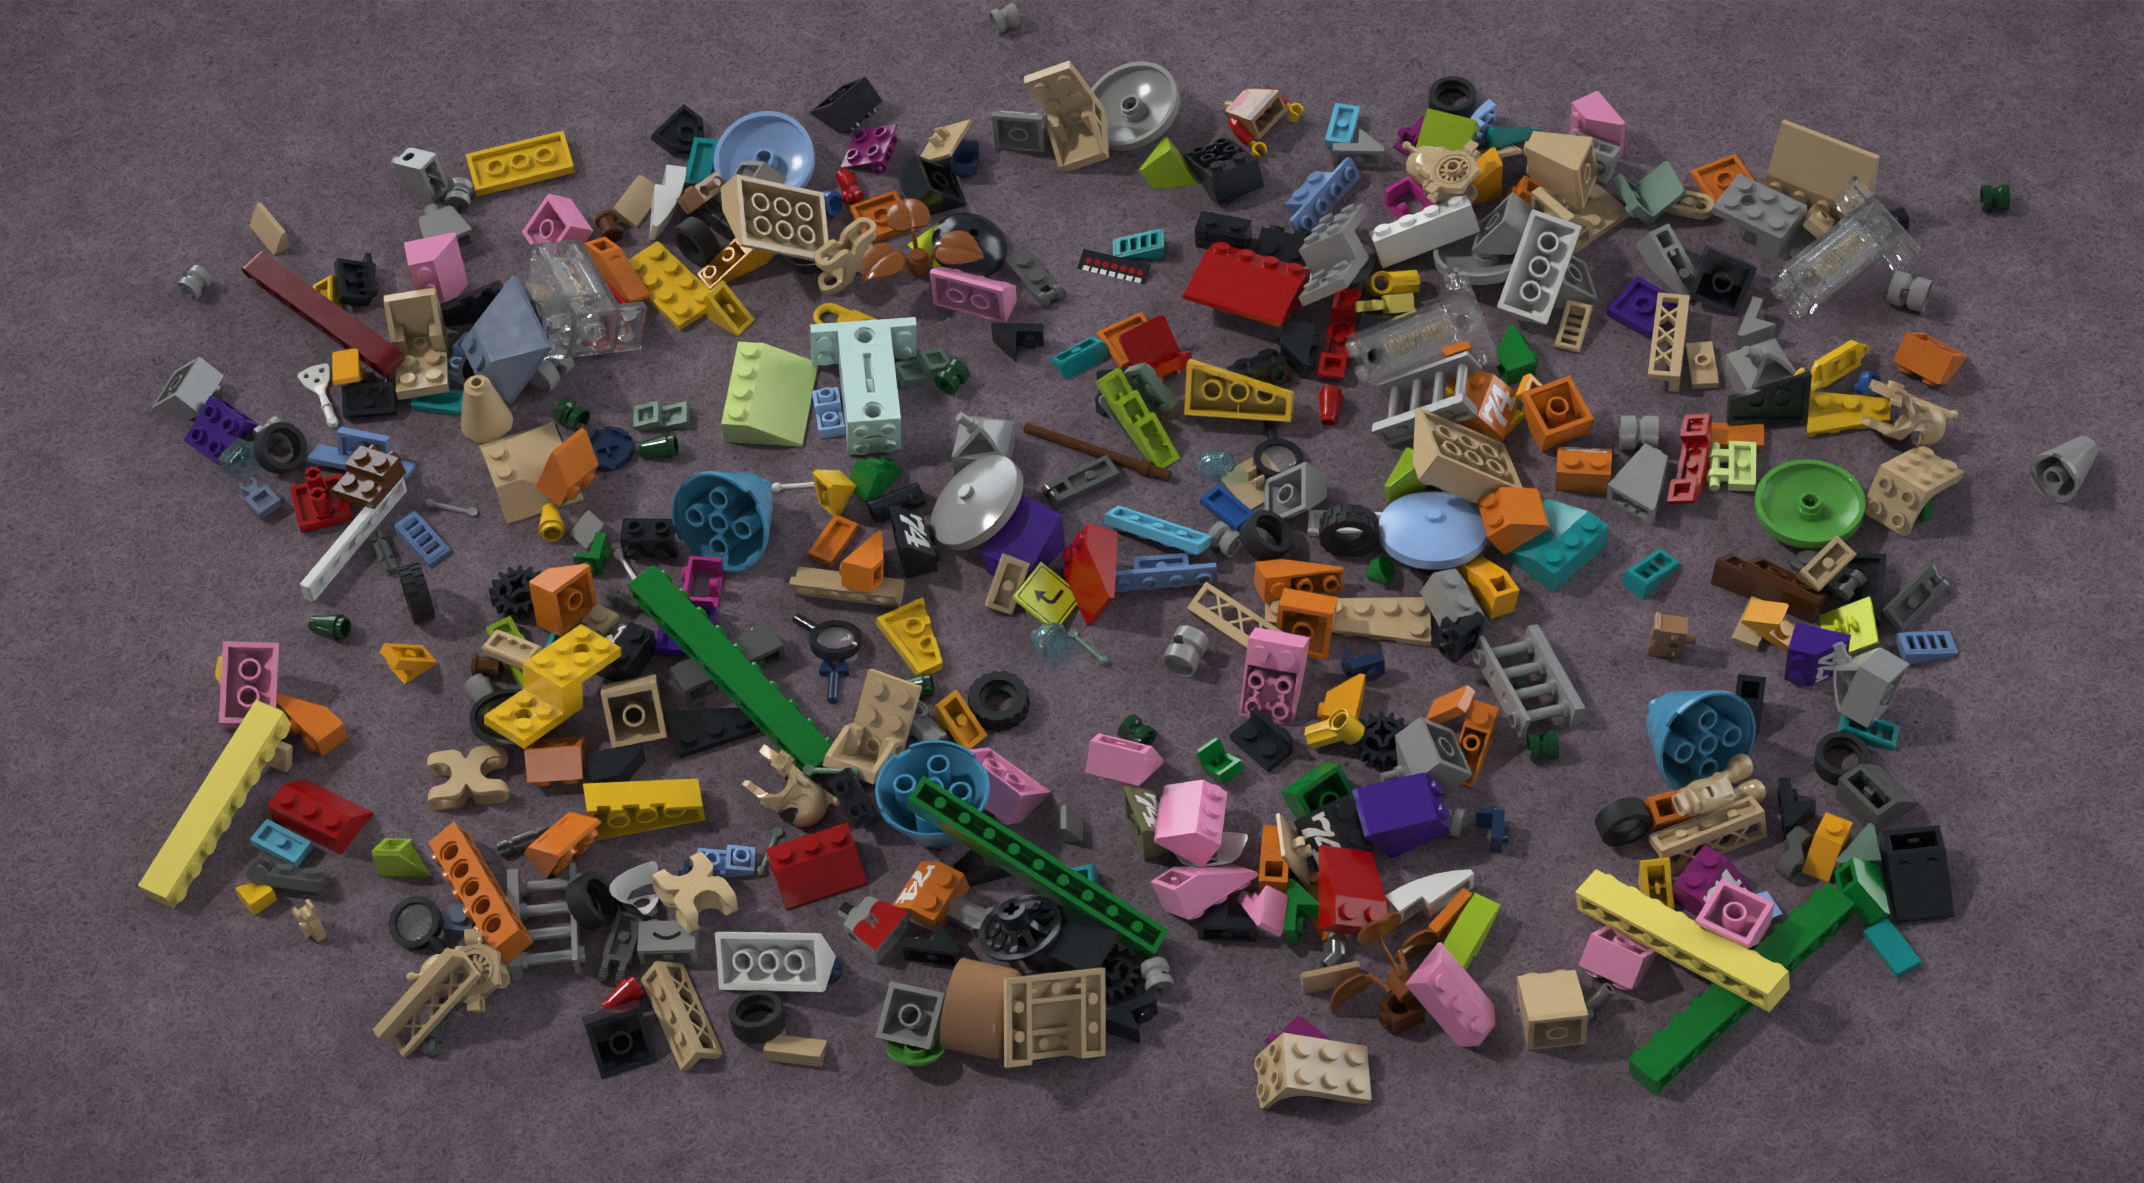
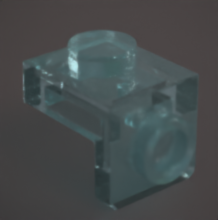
M237 437L221 453L218 460L223 474L232 477L247 460L259 465L255 459L253 452L254 443L252 441L247 442Z

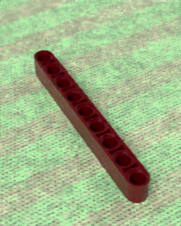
M259 250L241 267V270L249 279L253 278L256 281L255 284L345 350L358 349L360 360L384 378H387L405 361L404 356L395 346L263 251Z

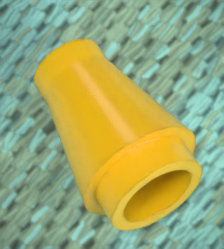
M547 503L542 507L538 533L545 541L556 542L562 538L565 526L558 513L557 506L553 503Z

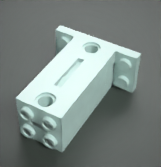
M916 317L811 324L812 366L839 365L848 455H864L877 452L891 453L895 450H901V415L894 359L906 360L910 357H917Z

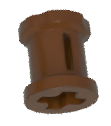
M612 210L600 212L595 217V223L601 229V238L606 237L610 241L615 242L623 238V230L618 226L617 214Z
M473 654L471 663L472 676L483 674V676H495L496 679L502 678V661L492 657H480L478 654Z

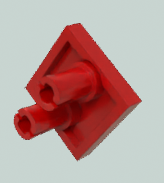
M310 467L305 471L306 483L290 486L301 533L353 520L349 501L336 497L332 491L333 487L342 478V473L322 478L318 467Z

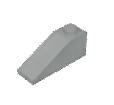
M1670 224L1649 232L1635 244L1645 263L1676 294L1688 295L1695 268Z

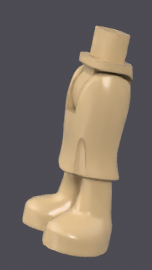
M1738 754L1728 761L1723 772H1715L1710 777L1693 781L1686 787L1679 789L1678 793L1672 796V802L1680 816L1686 814L1695 816L1696 814L1712 812L1750 795L1760 804L1765 800L1766 790L1762 782L1757 779L1746 781L1733 789L1731 784L1746 780L1753 772L1751 759L1745 754Z

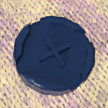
M607 426L605 429L600 431L596 429L588 434L599 463L596 471H615L624 467L631 460L634 454V443L630 434L622 428Z

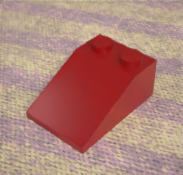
M1089 523L1081 532H1077L1073 543L1064 549L1062 562H1064V575L1086 626H1093L1115 599L1118 532Z
M1320 845L1319 931L1358 936L1359 932L1366 925L1387 914V903L1373 853L1370 851Z

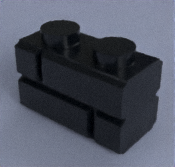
M1201 211L1195 226V245L1197 248L1208 249L1214 242H1224L1236 249H1248L1252 239V220Z

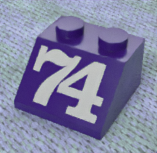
M1796 622L1788 647L1784 680H1788L1797 686L1804 684L1813 686L1834 676L1835 659L1837 656L1832 645L1843 642L1847 653H1849L1851 635Z

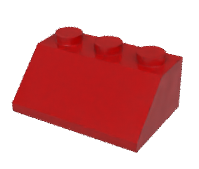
M306 779L283 784L267 804L274 823L339 855H342L373 815L372 811Z
M847 823L766 848L769 866L785 910L867 885L858 851Z

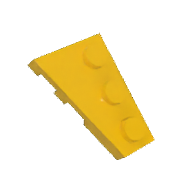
M1814 391L1810 394L1806 438L1815 437L1817 434L1839 433L1841 430L1853 428H1870L1861 422L1863 416L1889 424L1890 399Z
M923 597L876 618L878 628L915 675L920 673L925 675L933 674L942 670L943 661L936 638L931 629V621L927 615Z

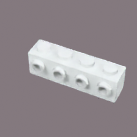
M1465 194L1463 196L1451 197L1447 202L1439 205H1430L1416 214L1404 215L1398 221L1390 224L1378 225L1374 230L1369 231V235L1382 268H1386L1480 232L1472 205Z

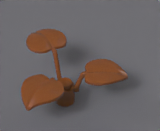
M907 198L899 200L889 209L887 223L891 229L897 232L911 230L914 249L907 258L899 248L894 250L888 243H878L866 250L862 258V278L864 282L873 279L892 277L900 273L904 269L905 264L907 265V270H910L912 275L922 277L929 273L930 266L934 264V257L944 264H963L983 259V253L972 235L964 231H952L942 236L941 244L934 246L929 257L924 249L918 248L915 228H924L929 224L930 212L921 201Z
M1397 911L1390 912L1366 925L1358 934V942L1360 945L1366 946L1376 940L1393 970L1386 976L1388 979L1387 984L1373 974L1365 976L1363 973H1359L1341 983L1331 996V1013L1334 1015L1347 999L1365 990L1372 982L1384 988L1387 994L1393 992L1400 1003H1405L1414 998L1415 995L1405 985L1412 976L1406 961L1415 955L1433 950L1440 943L1438 936L1430 929L1417 932L1403 943L1402 949L1398 950L1393 959L1382 940V936L1388 934L1399 925L1401 921L1400 913ZM1397 964H1401L1403 970L1401 969V967H1398Z

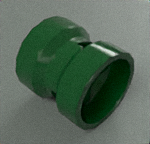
M2000 184L1998 187L1981 185L1980 203H1983L1981 210L1990 211L1992 208L2009 210V185Z
M951 359L946 364L945 370L939 371L934 377V383L938 389L952 396L958 391L959 385L964 384L970 378V372L962 362Z
M564 398L556 406L553 418L561 425L567 424L570 430L577 432L580 428L576 427L579 422L587 425L591 414L587 408L576 406L574 401Z
M1132 714L1121 723L1117 735L1121 739L1150 746L1156 738L1157 731L1149 725H1144L1141 718Z
M1556 730L1547 731L1542 735L1536 732L1527 733L1528 751L1531 750L1530 761L1540 760L1542 756L1549 759L1559 758V743Z

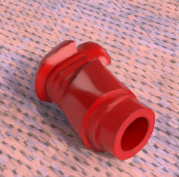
M847 168L839 170L835 178L842 190V202L845 205L861 202L864 197V191L860 190L855 174Z

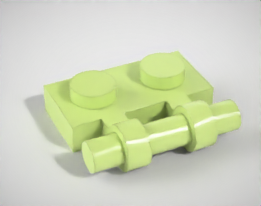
M1729 441L1728 449H1720L1718 442L1711 443L1709 470L1706 474V480L1711 491H1718L1722 481L1728 482V490L1755 491L1756 442ZM1728 462V469L1720 468V464Z

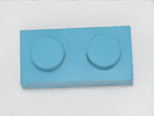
M1335 103L1325 138V147L1333 148V143H1352L1360 115V106Z
M268 819L264 821L250 838L252 846L287 864L293 865L294 868H297L313 849L311 841Z

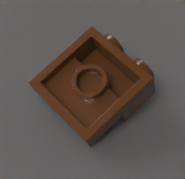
M371 444L368 448L360 445L344 463L348 472L333 487L332 491L338 498L375 509L406 474V470L401 463L402 459L394 451H389L386 454L382 453L375 445Z

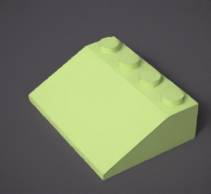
M738 342L721 422L724 442L803 447L818 365L812 366V360L765 343Z

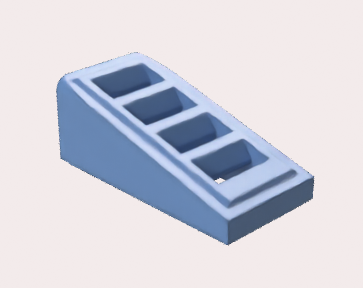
M413 511L395 524L397 537L429 567L451 552L450 548L417 512ZM423 532L421 535H419L418 537H416L415 539H413V538H414L415 536H417L419 533ZM430 539L429 542H427L425 545H423L422 547H420L422 544H424L426 541H428V540ZM435 546H438V548L434 550L432 553H430L429 555L427 554L428 551L433 549Z
M1950 631L1904 632L1897 634L1896 646L1901 659L1909 663V665L1958 656V651ZM1945 639L1948 648H1942L1940 640ZM1934 641L1937 649H1932L1930 642ZM1924 643L1926 649H1922L1920 644Z

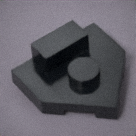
M682 104L651 135V140L670 154L691 153L694 137L705 138L703 118Z

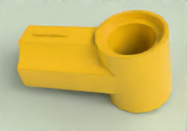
M1417 270L1379 271L1367 278L1365 282L1366 292L1372 297L1419 293L1420 276ZM1375 278H1379L1384 282L1383 291L1375 287Z
M1338 709L1331 714L1328 720L1305 727L1304 735L1308 745L1312 749H1316L1342 740L1346 744H1354L1361 739L1365 730L1363 724L1346 709Z

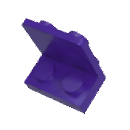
M209 396L184 441L217 465H223L241 434L245 436L247 433L253 434L252 429L260 424L229 402Z

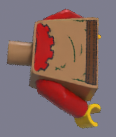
M1272 88L1246 89L1234 101L1227 100L1223 105V113L1227 115L1229 128L1246 147L1249 146L1252 149L1251 155L1257 158L1258 161H1260V155L1257 151L1267 155V147L1263 142H1255L1254 140H1260L1286 111H1288L1287 119L1290 122H1298L1299 115L1302 116L1303 114L1301 104H1289V100L1282 96L1279 90Z

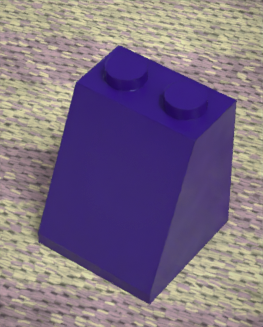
M1021 495L1012 516L990 538L982 553L985 570L994 576L1002 553L1030 563L1024 582L1040 562L1048 567L1065 547L1062 515Z
M1424 772L1352 790L1364 837L1389 858L1398 857L1451 830L1448 823L1450 813L1441 798L1443 789L1436 779L1432 780Z

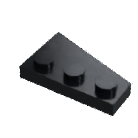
M494 281L441 303L440 307L446 327L476 323L504 287L501 281Z
M1811 372L1801 373L1728 396L1726 410L1727 425L1807 424L1812 382Z
M1856 553L1857 555L1846 566L1852 570L1862 572L1867 581L1861 587H1857L1854 590V595L1849 600H1845V604L1848 605L1870 597L1876 627H1880L1887 554Z
M739 707L664 711L680 758L760 733L759 728Z

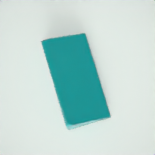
M1091 336L1053 356L1049 361L1067 380L1105 360L1110 355L1105 342Z

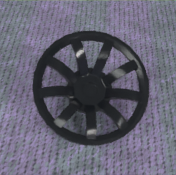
M1022 895L1008 899L995 907L982 922L978 936L980 946L986 955L997 961L1017 962L1026 960L1044 951L1056 939L1062 925V914L1058 906L1051 899L1044 896ZM1024 901H1035L1031 908L1027 909ZM1043 903L1051 909L1046 914H1036ZM1054 918L1052 928H1046L1037 923L1046 922ZM992 919L1000 923L996 929L986 931ZM1028 929L1045 935L1047 938L1038 945ZM1001 934L997 943L989 947L986 939L996 938ZM1020 934H1022L1031 950L1018 953ZM1010 935V953H998L1004 947Z

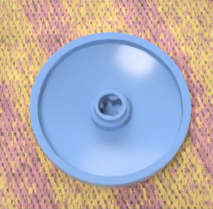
M774 111L755 112L738 119L723 133L715 149L714 169L718 171L725 182H728L741 161H765L787 178L784 183L785 185L805 188L814 170V146L805 128L794 118Z
M1442 491L1416 492L1398 498L1385 508L1379 520V540L1385 551L1399 562L1421 569L1439 570L1463 565L1473 560L1482 552L1488 539L1479 507L1474 503L1465 501L1458 495L1453 493L1447 494Z

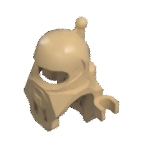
M1470 139L1464 146L1463 151L1458 149L1453 152L1443 146H1420L1415 148L1408 141L1402 144L1403 149L1410 152L1406 162V172L1415 183L1422 185L1428 200L1433 203L1442 204L1451 197L1466 194L1472 204L1478 198L1477 188L1471 184L1475 178L1481 175L1475 161L1481 155V152L1476 150L1479 147L1478 143Z
M1872 379L1869 385L1872 391L1890 399V404L1900 408L1901 406L1903 407L1902 415L1899 419L1889 424L1868 416L1862 417L1861 422L1881 432L1886 437L1903 440L1910 433L1919 431L1918 446L1928 447L1934 445L1943 437L1948 418L1953 420L1958 418L1959 414L1956 410H1947L1907 393V390H1904L1905 386L1889 380L1888 384Z
M765 744L759 750V753L771 763L770 765L777 769L776 774L783 779H786L788 776L785 789L777 794H769L751 781L745 780L742 783L743 787L756 796L763 806L770 808L773 812L781 813L789 808H797L798 813L793 825L799 827H809L818 823L825 815L829 804L836 807L841 805L837 797H834L800 771L796 764L793 763L795 759L782 749L777 753Z
M465 929L464 939L466 946H457L455 949L464 951L482 976L459 1000V1003H467V1011H473V1013L485 1012L484 999L497 989H505L510 983L509 963L506 964L500 959L501 952L482 944L481 930ZM440 954L428 958L423 963L419 974L410 972L406 975V979L409 982L419 979ZM464 966L458 972V984H462L470 975ZM443 988L439 993V998H448L449 988Z

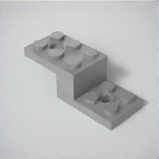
M1738 174L1712 207V214L1757 235L1755 254L1803 277L1804 271L1820 259L1809 258L1807 256L1809 253H1818L1822 258L1831 249L1840 244V242L1830 237H1827L1823 242L1819 241L1803 227L1806 219L1807 205L1741 174ZM1752 202L1754 205H1750L1747 207L1744 206L1742 203ZM1833 256L1834 260H1835V261L1838 263V265L1840 266L1841 264H1840V263L1837 261V259ZM1831 260L1834 266L1838 269V266L1833 262V260ZM1827 261L1829 266L1833 269V271H1835L1832 265ZM1824 264L1825 267L1829 270V272L1833 274L1832 271L1828 268V266ZM1822 267L1824 272L1829 276L1828 272ZM1818 268L1819 272L1823 275L1824 278H1826L1823 272ZM1808 272L1810 279L1814 281L1810 272ZM1816 272V274L1819 276V278H1820L1822 281H1824V280L1822 279V277L1819 275V273Z
M1365 203L1358 206L1350 204L1335 216L1332 213L1325 215L1319 220V225L1311 230L1312 234L1304 239L1305 243L1299 249V252L1308 269L1311 270L1312 280L1304 285V291L1298 297L1303 306L1347 288L1369 259L1355 233L1356 228L1369 212Z

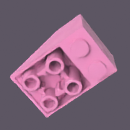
M1255 627L1248 638L1239 716L1250 718V709L1255 706L1261 712H1266L1273 722L1293 726L1306 667L1310 637Z
M1098 733L1090 740L1085 773L1093 774V777L1098 780L1106 781L1113 779L1120 781V784L1123 786L1130 785L1136 787L1141 785L1163 764L1164 759L1152 746Z
M1235 864L1204 867L1182 866L1173 867L1150 882L1166 912L1193 920L1202 916L1205 912L1204 910L1211 905H1217L1227 900V895L1248 887L1251 884V880L1259 875L1256 871Z

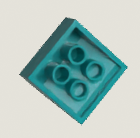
M1546 498L1542 502L1550 529L1506 555L1494 544L1492 548L1554 592L1608 544L1609 525L1587 510Z

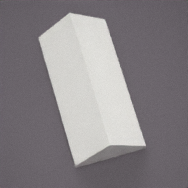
M1532 209L1497 308L1518 320L1547 325L1582 226Z
M715 933L719 990L824 992L826 990L836 955L821 933Z

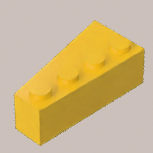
M1193 359L1187 361L1184 415L1291 422L1293 419L1294 391Z
M698 779L583 784L588 816L601 821L596 830L599 834L594 838L595 841L706 820Z

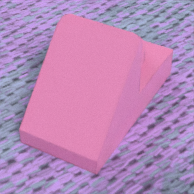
M1265 886L1261 893L1255 892L1254 895L1243 890L1237 900L1255 924L1280 937L1284 928L1288 896L1270 886Z

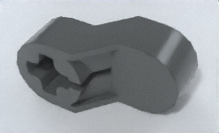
M1799 825L1787 834L1784 842L1786 853L1778 861L1775 871L1791 881L1804 866L1803 852L1812 843L1813 835Z

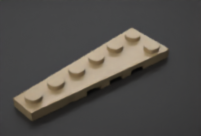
M1423 597L1338 598L1333 633L1343 634V636L1353 637L1354 635L1369 637L1372 640L1386 639L1394 640L1396 643L1431 646L1430 609ZM1280 600L1265 602V620L1275 627Z

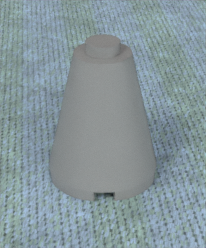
M2079 436L2036 456L2030 464L2032 465V471L2029 472V476L2037 492L2043 496L2049 493L2058 498L2054 502L2063 503L2071 500L2078 493L2098 455L2096 443L2087 436Z

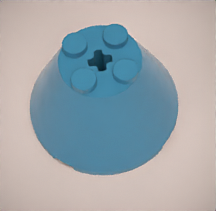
M707 471L690 476L677 488L672 500V521L679 540L685 541L693 551L692 556L722 558L724 572H740L754 565L763 556L768 544L774 507L770 482L747 472Z
M1724 690L1671 691L1660 698L1653 699L1648 705L1649 713L1647 715L1646 728L1655 760L1663 781L1673 790H1679L1693 781L1710 777L1715 772L1721 773L1726 769L1728 761L1733 756L1745 754L1749 757L1752 751L1756 734L1753 712L1742 698L1732 692Z
M942 740L914 743L909 745L910 749L897 756L895 754L891 756L880 770L875 786L878 808L884 819L891 826L920 845L932 849L952 847L956 844L957 840L906 809L907 800L924 775L983 812L990 793L987 770L975 758V754L959 744Z

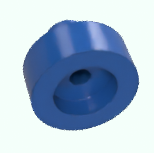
M832 190L823 191L826 216L838 215L842 207L840 193Z
M1875 370L1862 372L1859 382L1854 384L1855 391L1857 393L1862 392L1865 396L1871 397L1881 395L1869 388L1872 379L1882 382L1879 374Z

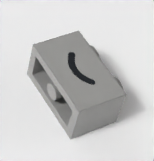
M652 919L639 922L637 952L640 964L651 965L655 961L683 964L698 963L699 929L687 933L677 920L661 921Z

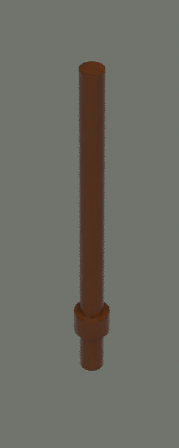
M1026 423L1024 426V433L1098 458L1108 455L1113 463L1136 470L1140 475L1146 477L1151 475L1169 481L1172 471L1155 466L1152 461L1141 459L1140 461L1030 423Z

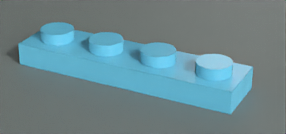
M1119 505L1104 516V524L1114 527L1117 531H1127L1136 534L1141 539L1158 541L1163 546L1176 547L1184 550L1187 554L1198 555L1211 546V535Z

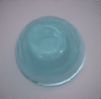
M1049 622L1034 629L1031 632L1030 641L1037 654L1042 658L1054 660L1062 654L1066 647L1067 633L1062 624Z

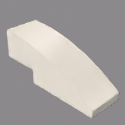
M666 165L663 185L655 184L651 204L650 240H655L664 231L679 203L676 199L682 194L686 167Z
M1471 869L1443 872L1403 885L1385 896L1387 913L1399 912L1401 915L1399 925L1421 910L1428 917H1431L1447 906L1462 888L1469 891L1474 887V873Z

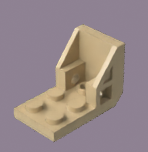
M1070 60L1024 76V84L1047 114V131L1058 167L1062 172H1070L1109 158L1108 118L1104 106Z
M1596 182L1583 210L1567 205L1566 201L1558 194L1542 187L1536 188L1531 193V206L1537 211L1582 226L1572 255L1630 216L1625 210V206Z
M435 287L385 295L384 307L390 342L405 358V361L395 370L398 400L450 392L448 337Z
M869 669L854 723L844 726L826 753L822 766L837 769L856 767L858 769L857 779L875 784L880 770L888 759L894 754L897 756L905 750L922 686L874 669Z

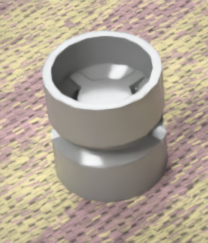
M1896 270L1889 286L1886 303L1899 307L1907 304L1908 309L1923 313L1930 298L1933 280L1922 277L1912 279L1911 274Z
M550 343L552 346L551 351L530 378L533 385L546 392H550L575 365L571 355L556 343Z
M1620 415V450H1635L1637 446L1642 447L1645 443L1658 449L1659 416H1643L1641 420H1638L1635 415Z
M1179 626L1162 657L1164 668L1168 672L1179 676L1192 677L1209 645L1207 636L1195 627Z

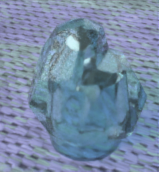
M1219 449L1206 451L1195 464V470L1199 475H1204L1215 481L1226 477L1227 473L1232 472L1235 467L1232 453Z

